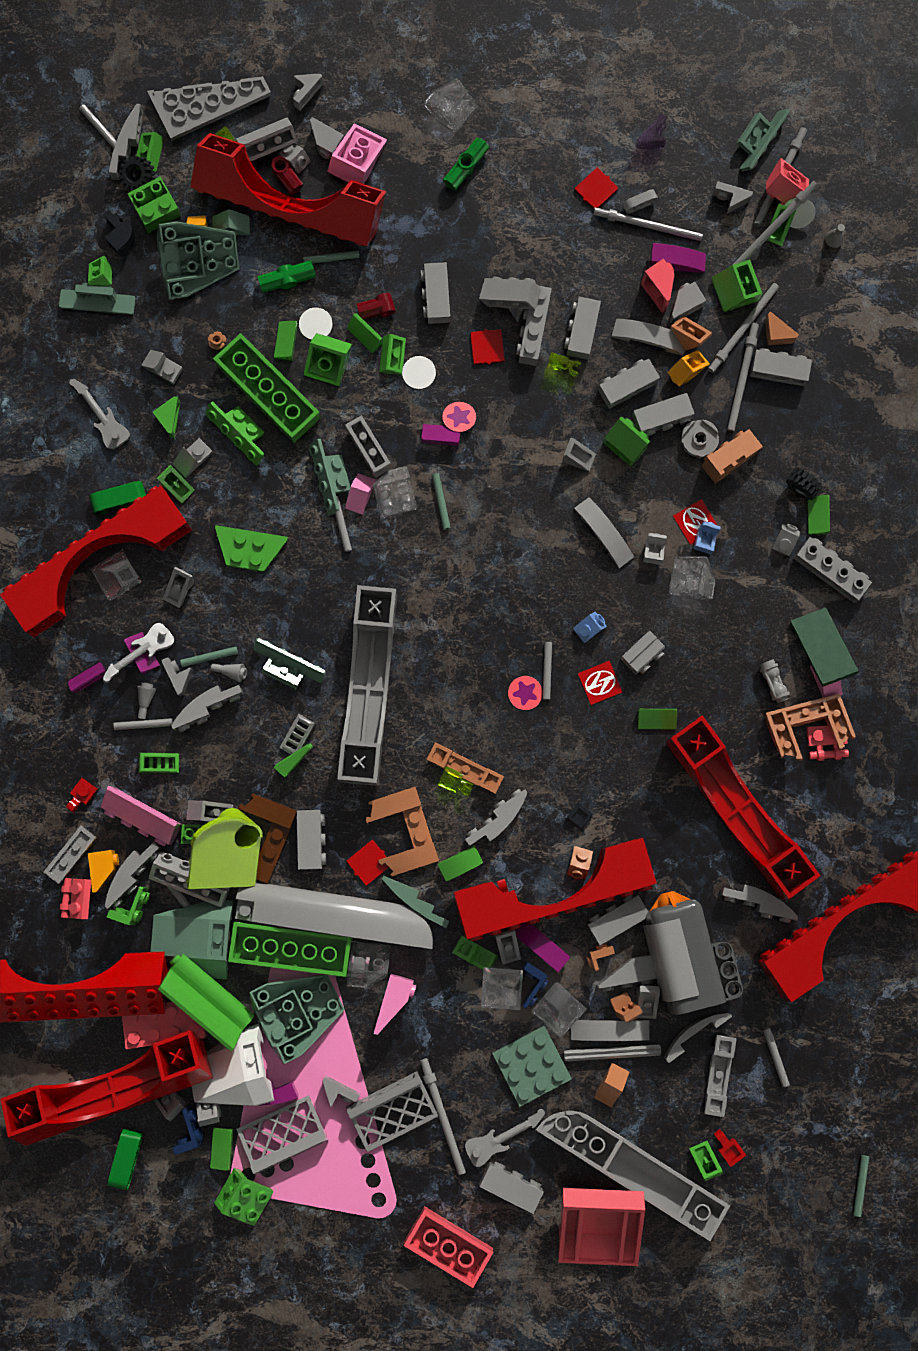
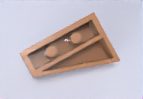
M750 429L745 432L743 430L733 437L732 441L725 442L717 451L711 452L704 458L705 461L702 464V468L715 484L763 448Z

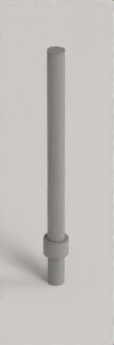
M801 127L796 138L790 144L791 149L785 159L790 165L796 153L800 151L803 145L802 141L807 133L806 128ZM767 195L754 222V225L757 227L761 226L774 200L769 195Z
M813 180L803 192L800 191L796 195L797 198L733 265L747 261L802 203L804 204L809 199L808 196L819 185Z
M595 207L593 214L608 218L607 220L615 222L617 220L701 241L703 237L701 233L620 214L612 209L608 211Z
M776 283L771 285L725 347L715 355V360L708 368L711 373H714L719 365L726 361L729 357V352L778 290L779 286Z
M757 323L751 324L749 336L746 337V350L727 430L731 432L735 430L753 349L756 347L758 340L756 336L759 324Z
M422 1059L420 1063L424 1072L423 1078L425 1084H428L458 1175L464 1174L466 1171L435 1083V1074L431 1071L428 1059Z

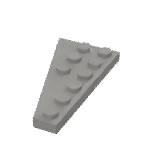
M263 76L241 79L236 82L222 81L220 84L206 83L183 86L179 89L165 88L163 91H147L171 141L271 96Z

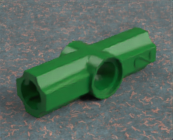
M476 137L468 149L459 156L456 164L443 179L448 188L456 191L465 178L473 173L474 167L489 150V146L483 139ZM463 162H469L470 165H469V166H464V165H462V163H463Z
M310 260L294 266L290 264L282 265L276 271L257 277L262 293L278 288H292L298 282L315 278L316 275Z

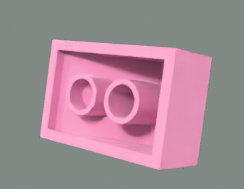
M354 123L332 154L328 172L347 182L353 180L364 184L387 139Z
M394 974L390 975L374 1034L378 1035L408 1002L409 997L413 998L416 985H413L414 980Z

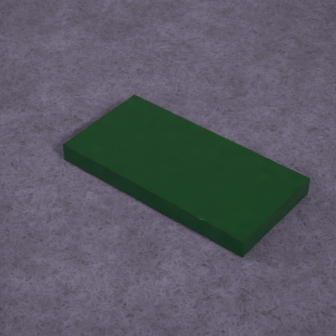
M826 608L790 621L822 687L858 674L859 670Z

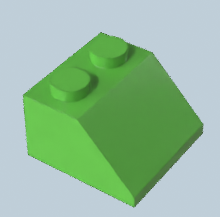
M316 333L309 345L304 375L340 386L349 360L352 344Z

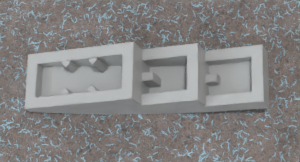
M136 104L131 111L116 141L109 168L112 180H120L119 170H121V163H125L123 160L128 159L130 156L131 146H139L143 110L140 104Z

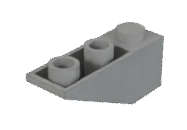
M644 955L630 958L598 983L597 988H602V991L614 990V986L617 985L627 988L632 987L634 982H641V985L653 983L652 979H657L652 956Z

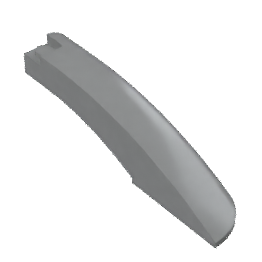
M256 882L255 886L239 887L236 899H238L235 919L433 949V937L429 924H427L420 913L406 905Z
M577 1111L559 1112L546 1118L536 1129V1131L630 1191H643L645 1201L710 1242L730 1208L729 1204L584 1113Z

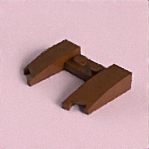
M252 794L253 799L245 806L241 804L238 809L272 822L259 854L256 874L257 880L269 884L297 816V811Z

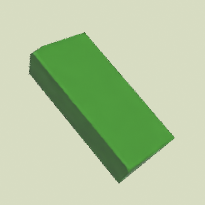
M156 132L141 133L136 156L149 160L151 162L150 165L154 166L152 171L156 172L164 138Z
M105 256L89 263V286L112 285V266Z
M355 313L347 329L371 353H374L382 345V337Z
M297 321L279 322L274 358L293 361L298 327Z
M393 334L383 337L379 370L381 373L402 375L406 338Z
M829 495L816 496L813 500H808V534L827 535L830 532Z
M638 709V729H676L677 709Z
M213 1128L210 1168L230 1170L233 1128Z

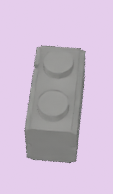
M648 631L620 659L635 675L639 672L643 674L651 667L648 664L653 659L657 661L664 654L662 650L665 646L651 631Z

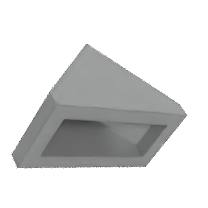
M570 438L562 462L590 471L596 454L574 438Z

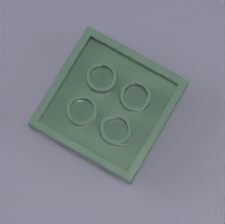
M545 1026L492 1053L519 1107L572 1079Z

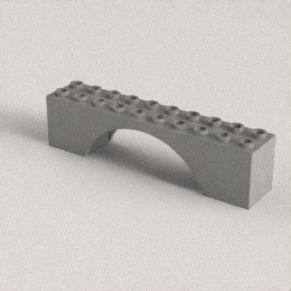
M357 585L350 685L337 778L340 783L378 786L397 604L396 589Z

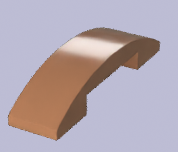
M436 742L427 757V760L494 794H496L504 778L503 775L485 768Z

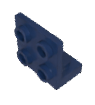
M527 961L522 967L525 970L524 974L533 981L537 978V981L521 1003L524 1009L528 1006L530 1008L537 1000L536 993L539 989L542 991L548 983V980H546L548 976Z
M191 1104L182 1109L190 1135L179 1138L180 1140L176 1141L177 1144L172 1147L174 1155L199 1147L203 1143L202 1139L205 1138L202 1127H198L196 1121L198 1119L197 1110L192 1108Z

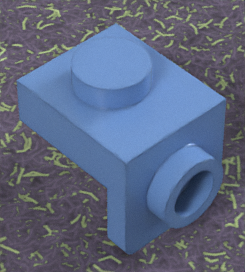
M702 522L697 529L693 549L712 554L716 537L721 527L712 522Z
M594 612L573 629L581 640L586 643L607 626L604 618Z

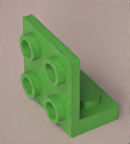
M139 887L130 911L116 907L115 910H109L107 918L127 925L139 923L143 916V911H141L143 904H147L150 893H148L149 888Z
M234 1168L214 1203L222 1214L254 1226L271 1198L273 1190L247 1179L241 1170Z

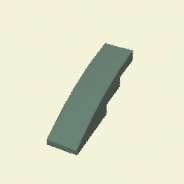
M383 876L382 880L407 905L427 919L447 928L449 920L433 914L434 905L417 899L419 890Z

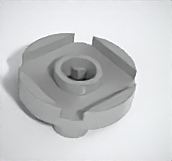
M707 420L691 421L682 432L681 445L693 457L702 459L711 452H714L719 444L718 430L713 423ZM702 434L704 436L703 440L705 442L698 443L696 441L697 438L695 436H700Z

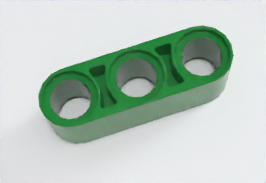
M135 481L89 495L94 515H101L127 508L132 505L136 498L146 496L143 482Z
M127 1129L122 1130L107 1186L125 1191L128 1190L143 1138L142 1133Z

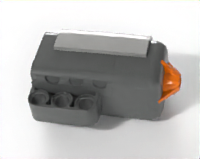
M674 891L660 894L652 908L648 910L645 919L646 925H643L649 953L652 956L657 984L660 987L661 999L666 1001L669 1014H684L719 1005L740 997L743 987L733 949L727 942L711 943L701 904L697 900H691ZM721 945L726 950L723 956H720L718 953V947ZM725 965H729L731 968L727 976L723 973ZM731 984L736 987V991L732 995L728 992V987Z

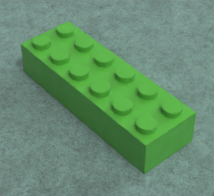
M241 333L213 358L216 366L293 443L321 418L320 412Z
M234 922L228 962L346 977L348 974L352 937Z

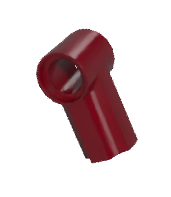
M281 156L273 159L272 173L274 177L279 179L290 195L299 192L304 184L288 165L287 159ZM282 165L285 168L284 170H277L276 167Z
M382 293L376 296L375 299L356 304L359 316L363 320L376 316L387 317L396 313L391 293Z

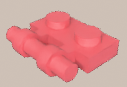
M828 726L806 727L808 747H816L815 752H809V759L824 761L826 758L840 760L842 757H849L848 749H838ZM833 745V750L824 751L823 746Z
M64 878V886L61 887V892H63L62 904L60 903L61 917L88 919L91 880L73 879L72 881L71 878Z

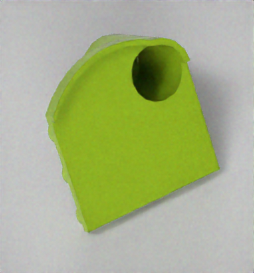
M229 808L221 812L217 819L208 822L193 834V839L191 840L192 848L191 857L188 862L187 888L207 889L255 886L261 837H263L260 827L239 809Z

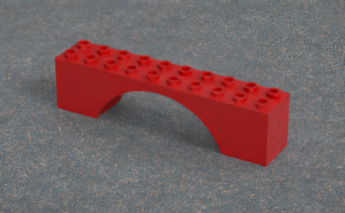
M211 133L197 145L190 188L196 189L199 193H208L214 195L217 199H226L233 204L244 205L251 210L262 211L269 216H277L287 222H295L305 228H313L323 234L337 236L341 240L353 241L359 246H368L377 233L386 191L350 180L340 191L325 198L306 200L288 196L270 186L258 174L247 155L245 144Z
M161 485L159 487L155 486L143 498H136L128 508L120 509L115 517L104 520L100 523V527L86 532L84 538L71 542L63 552L55 553L50 561L36 566L35 571L21 576L19 582L6 586L0 596L24 631L35 638L66 617L65 595L69 581L78 566L92 553L105 546L122 542L141 543L163 551L192 531V529Z
M703 715L665 742L779 899H790L821 876L798 844L776 825L751 794L730 760L725 745Z
M638 838L600 849L597 866L588 882L571 897L554 904L539 906L518 902L504 894L493 882H486L452 892L465 938H470V941L482 939V935L489 933L490 936L500 934L503 928H508V930L521 927L520 923L526 922V924L530 925L540 922L539 918L544 916L545 919L558 917V912L563 911L566 914L575 912L578 906H582V908L592 907L596 905L595 901L609 902L615 900L614 896L616 895L626 897L634 894L633 890L638 889V892L650 890L652 885L657 883L644 839Z
M918 851L907 853L902 857V862L891 864L886 868L888 870L886 873L875 875L871 878L872 882L870 884L859 886L855 889L857 893L843 897L839 900L841 904L827 908L824 911L825 915L811 919L808 922L809 926L803 929L801 927L792 933L793 937L787 940L786 938L782 939L776 944L777 948L771 951L768 949L760 955L761 959L757 962L783 1000L793 1002L824 980L822 960L825 945L833 929L849 913L873 903H888L903 908L909 913H918Z
M165 951L125 953L115 965L99 975L83 981L60 985L41 984L27 980L16 974L9 967L6 960H0V1023L165 1014L167 997L158 990L168 973Z
M189 1030L153 1043L143 1056L112 1072L72 1083L37 1085L0 1098L8 1138L27 1146L213 1079V1074L204 1041Z

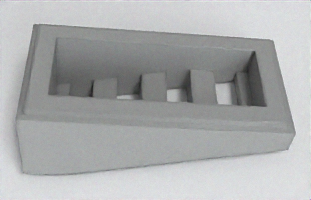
M298 714L280 748L289 754H293L301 749L316 724ZM302 722L303 724L307 725V730L299 726L298 724ZM295 729H298L305 733L304 736H301L298 733L294 732ZM293 735L300 739V743L292 740L291 736ZM287 743L295 745L297 747L296 750L287 746Z

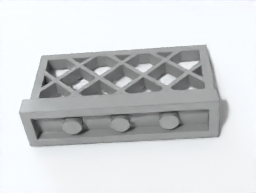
M417 1071L346 1106L347 1113L367 1152L438 1117ZM418 1087L423 1092L420 1100L410 1097L412 1090ZM398 1097L406 1099L403 1109L392 1106L394 1099ZM409 1100L419 1103L416 1113L405 1110ZM422 1105L430 1107L432 1114L426 1117L418 1115ZM380 1106L388 1108L385 1118L374 1115L376 1108ZM391 1109L401 1112L398 1122L388 1120ZM404 1114L414 1117L412 1124L408 1126L401 1124ZM362 1115L370 1117L367 1127L359 1125L356 1118ZM373 1118L383 1121L380 1131L370 1128ZM386 1123L396 1125L394 1133L390 1135L383 1133ZM368 1131L378 1134L377 1141L370 1145L366 1141Z
M309 1095L236 1129L251 1164L250 1167L253 1174L267 1170L329 1140ZM307 1101L310 1108L308 1115L304 1116L297 1113L299 1105ZM285 1111L293 1113L289 1125L279 1121L281 1114ZM296 1115L306 1118L302 1130L292 1126ZM266 1120L275 1122L271 1133L261 1130L263 1122ZM308 1120L316 1122L319 1131L312 1134L305 1132ZM278 1123L288 1127L284 1138L273 1135ZM249 1128L257 1130L253 1142L245 1139L244 1130ZM290 1129L301 1132L298 1140L295 1142L286 1140ZM259 1132L269 1135L265 1147L255 1143ZM272 1137L282 1140L280 1149L276 1151L268 1148ZM254 1145L264 1149L262 1157L255 1161L251 1154Z

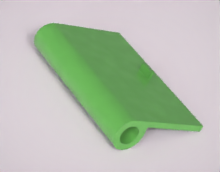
M177 954L170 961L172 966L158 990L226 1048L232 1051L242 1030L250 1023L255 1014L185 954Z

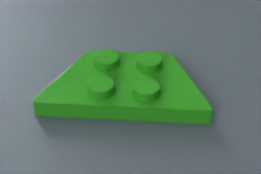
M215 526L228 567L265 572L284 544L288 542V537Z

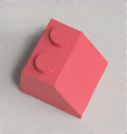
M780 158L766 181V192L770 197H776L782 205H785L789 200L797 198L796 195L800 191L803 192L809 186V179Z
M664 259L647 269L641 282L645 291L662 313L666 311L669 304L674 280V269Z

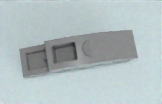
M237 685L222 692L219 686H215L199 695L177 716L171 725L173 730L183 732L188 730L191 724L197 723L199 725L208 721L207 718L211 716L209 709H218L226 701L231 703L239 700L240 696L244 694L241 687Z
M518 789L510 795V800L507 802L502 800L494 805L495 810L493 814L496 816V819L491 817L482 823L484 827L480 830L474 828L466 834L468 838L465 839L467 844L471 846L484 836H486L489 842L497 837L519 812L527 791L523 790L521 792Z
M153 842L142 854L138 851H133L124 861L110 885L105 902L107 909L112 907L116 909L123 902L122 898L126 894L130 895L137 889L136 884L139 881L134 875H140L146 869L145 865L150 860L153 862L158 857L159 851L162 848L157 843Z
M742 884L740 891L728 888H721L720 896H724L725 901L735 903L736 899L742 900L743 905L755 907V904H757L756 912L761 913L760 917L772 919V916L780 917L779 921L786 923L798 920V916L784 902L756 887Z

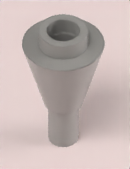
M839 224L836 229L826 234L825 240L830 247L837 248L843 244L845 226Z
M244 664L211 665V671L222 673L239 683L247 675V668H245Z
M142 683L141 686H137L140 706L138 718L141 719L146 718L147 707H149L156 691L153 688V684Z

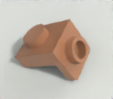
M574 846L567 875L575 879L585 880L590 868L593 851Z
M607 943L596 946V950L588 952L587 962L589 968H593L595 972L599 971L596 959L615 954L613 946H607Z
M623 992L610 999L616 1017L625 1022L634 1021L638 1015L643 1013L640 1006L631 1001L627 992Z

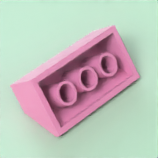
M107 787L101 804V808L105 810L104 814L113 819L115 816L121 818V823L130 828L134 825L139 828L137 832L146 837L149 834L156 838L155 842L164 847L166 844L172 845L182 824L117 788Z

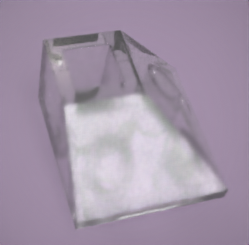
M459 78L434 90L424 102L425 107L432 116L454 133L461 128L479 106Z
M407 466L388 470L373 484L381 518L417 509Z
M123 549L90 568L109 601L142 582Z
M706 556L675 557L669 594L694 599H713L715 578L708 558Z
M352 941L347 986L368 988L386 978L391 945Z
M484 967L481 1007L520 1010L523 970Z
M556 982L542 997L532 1012L555 1034L562 1038L587 1008L559 982Z

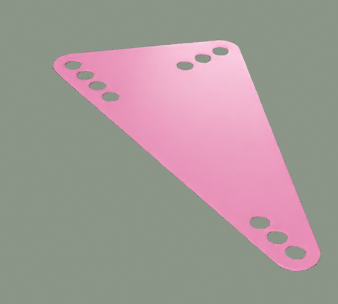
M271 967L268 983L328 974ZM328 975L343 1005L335 975ZM345 1010L303 1055L286 1064H283L272 1050L262 1030L264 1043L260 1044L266 1078L273 1082L274 1088L293 1081L299 1096L296 1099L274 1105L244 1106L240 1127L309 1095L329 1140L292 1157L294 1166L290 1171L281 1170L279 1164L274 1166L275 1171L272 1176L264 1177L261 1173H258L255 1176L254 1182L271 1188L273 1190L271 1199L373 1218H384L390 1215L396 1206L397 1199L383 1146L380 1145L369 1152L356 1146L355 1139L359 1134L346 1106L354 1103V1101L348 1103L341 1099L342 1095L338 1093L332 1107H330L323 1084V1079L326 1075L359 1092L358 1100L368 1096ZM307 1101L299 1105L297 1113L304 1116L308 1115L310 1108ZM283 1112L279 1121L289 1125L293 1113ZM296 1115L292 1126L302 1130L306 1118ZM362 1115L356 1118L359 1125L367 1127L370 1117ZM373 1118L370 1128L378 1131L376 1121ZM271 1120L264 1121L261 1130L271 1133L275 1122ZM308 1120L305 1132L312 1134L319 1131L316 1122ZM278 1123L273 1135L284 1138L288 1127ZM252 1128L244 1130L245 1139L253 1142L257 1130ZM290 1129L286 1140L291 1142L297 1141L301 1132ZM368 1131L367 1136L370 1139V1144L377 1141L378 1134ZM259 1132L255 1143L265 1147L269 1135ZM239 1135L237 1137L231 1172L234 1168L241 1170V1172L245 1168H251ZM272 1137L268 1148L274 1151L280 1149L282 1140ZM255 1145L251 1153L254 1161L261 1158L264 1151L263 1148ZM366 1153L372 1154L375 1157V1164L371 1168H365L361 1164V1157ZM370 1173H376L380 1176L381 1182L379 1186L371 1188L366 1183V1177ZM377 1192L383 1193L386 1197V1203L382 1207H375L372 1204L371 1198Z

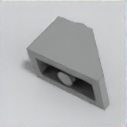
M312 117L310 119L311 128L319 155L325 159H331L332 154L344 139V135Z
M696 282L686 283L679 288L670 318L671 324L682 316H687L704 307L706 299Z
M188 800L186 820L210 822L217 819L224 810L233 808V805Z

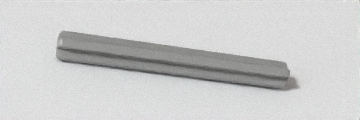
M657 1044L565 1050L564 1060L582 1061L660 1056L661 1046Z

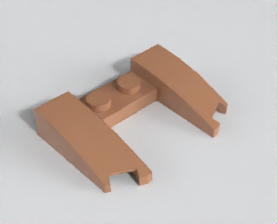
M840 694L765 714V722L781 758L787 755L796 757L797 761L803 759L792 727L825 719L839 750L845 748L843 743L849 738L854 740L856 737Z
M416 787L369 802L368 805H372L371 817H366V823L402 812L414 848L378 860L381 865L386 863L393 870L390 874L391 876L439 861Z

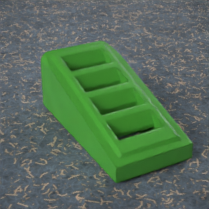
M311 743L305 745L277 763L274 768L282 776H288L313 748V745Z
M139 753L138 773H179V754ZM145 758H149L148 768H145ZM153 758H157L156 768H153ZM161 758H165L164 768H161ZM169 758H173L172 769H169Z

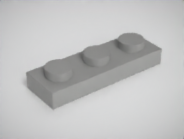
M80 826L45 869L44 873L58 884H61L97 837L83 826Z

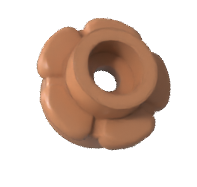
M218 331L210 334L208 337L209 346L216 350L222 349L226 343L225 335Z

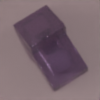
M661 113L637 139V149L664 148L666 139L660 134L666 128L667 117Z

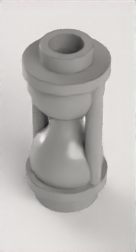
M773 659L760 664V673H762L770 687L771 700H776L777 703L788 699L787 695L790 692L783 685L779 676L778 663H775Z

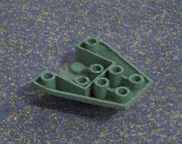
M183 222L158 224L157 245L161 274L169 300L188 297L239 270L234 231Z
M225 900L222 907L209 902H202L154 915L151 952L165 951L167 962H170L177 954H185L211 978L227 979L230 921L233 916L234 901Z
M328 975L266 983L249 992L254 1014L272 1050L283 1064L303 1055L345 1010Z

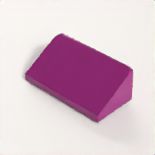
M423 424L421 443L459 446L460 432L453 431L447 426Z
M143 632L124 639L130 653L139 648V646L131 647V643L134 640L143 638ZM147 651L134 660L143 675L160 666L155 655L152 658H148L149 653Z
M99 662L69 680V689L73 693H78L101 679L106 673L103 664Z

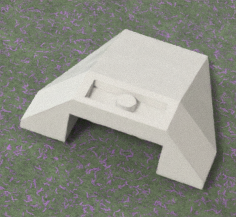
M260 1024L245 1027L232 1051L222 1043L207 1051L213 1079L192 1086L195 1103L258 1106L274 1101L271 1081L266 1078L260 1047V1044H263L264 1041Z

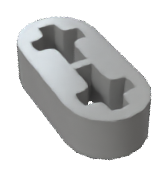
M652 189L626 200L622 205L626 213L630 214L655 203L658 197Z

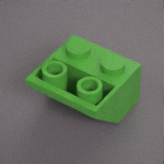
M161 176L127 193L148 233L158 229V224L169 223L181 217L179 209Z
M750 260L734 264L711 278L723 312L758 302L762 296V291Z
M621 416L605 436L603 443L631 467L646 451L650 441L647 434L643 431L639 432L631 420L628 418L624 419Z

